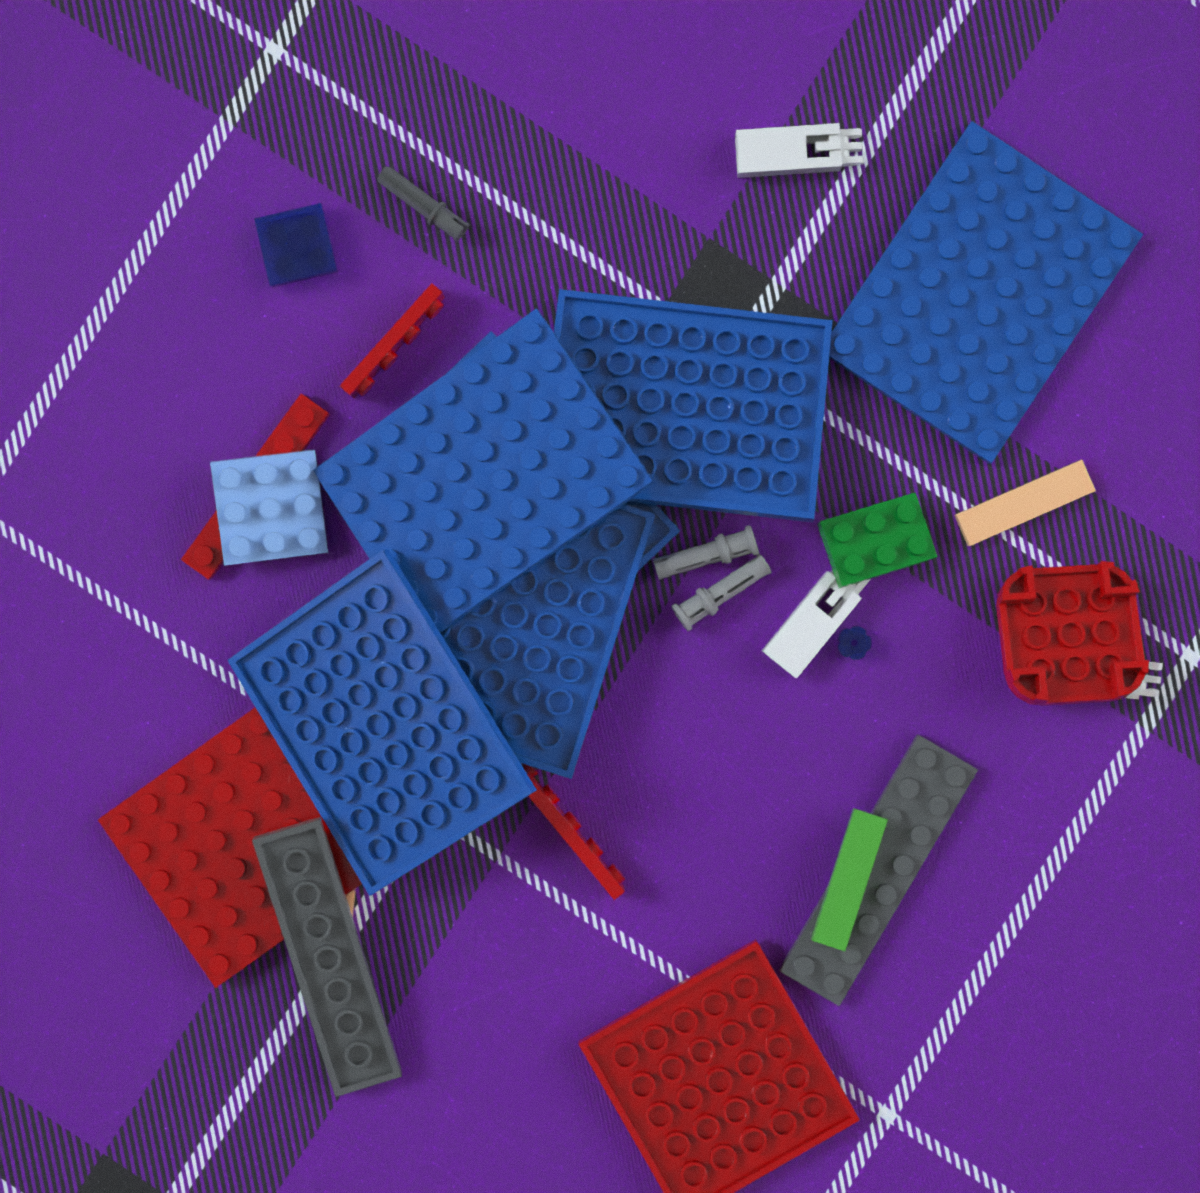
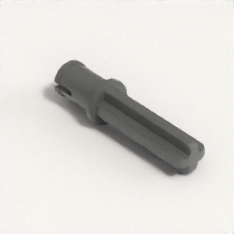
M387 166L383 168L377 178L378 182L428 219L427 223L430 226L436 225L456 242L465 235L470 224L447 209V204L444 201L438 203L393 168Z

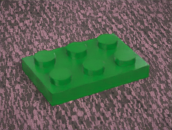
M916 492L817 523L839 589L938 557Z

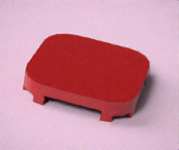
M1100 561L1098 564L1044 568H1033V565L1019 568L1018 571L1007 578L997 594L996 608L1004 675L1008 687L1015 696L1028 704L1040 706L1112 702L1127 697L1140 687L1145 675L1148 674L1149 660L1144 658L1136 598L1140 591L1136 579L1132 581L1125 571L1114 566L1115 562Z

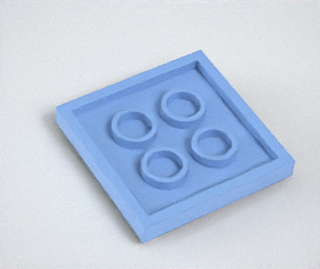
M315 450L210 462L224 566L328 553L319 479L313 471L317 468Z

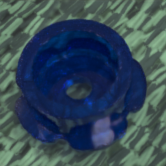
M859 626L844 629L838 637L840 641L838 645L839 652L844 657L849 656L853 660L865 657L866 652L870 650L872 645L870 636L866 635V630ZM852 640H857L856 646L851 645Z

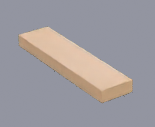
M1079 460L954 516L967 546H971L1096 490L1083 460Z

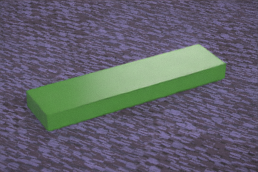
M853 808L811 937L812 941L846 951L888 819Z

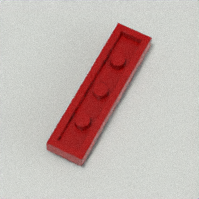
M431 283L341 383L340 387L353 398L358 394L364 396L375 384V380L372 378L382 368L386 371L397 360V350L404 343L410 345L421 332V329L418 327L427 317L432 320L444 307L442 300L445 298L442 291Z

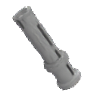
M745 526V530L727 536L718 534V537H714L715 541L654 558L653 562L659 580L722 561V564H729L732 559L750 553L754 556L759 555L751 526Z
M759 554L756 558L730 573L708 589L704 587L702 589L698 588L694 596L680 605L675 603L671 607L683 627L689 632L692 630L693 624L707 615L714 616L717 614L718 606L767 574L772 573L762 555Z

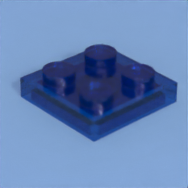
M322 203L254 218L269 284L272 288L339 272Z

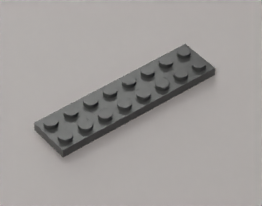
M916 734L871 811L872 814L884 817L888 821L846 951L811 940L826 894V888L781 964L780 972L840 1006L978 769Z
M321 817L254 836L252 842L335 1097L402 1077L401 1067Z

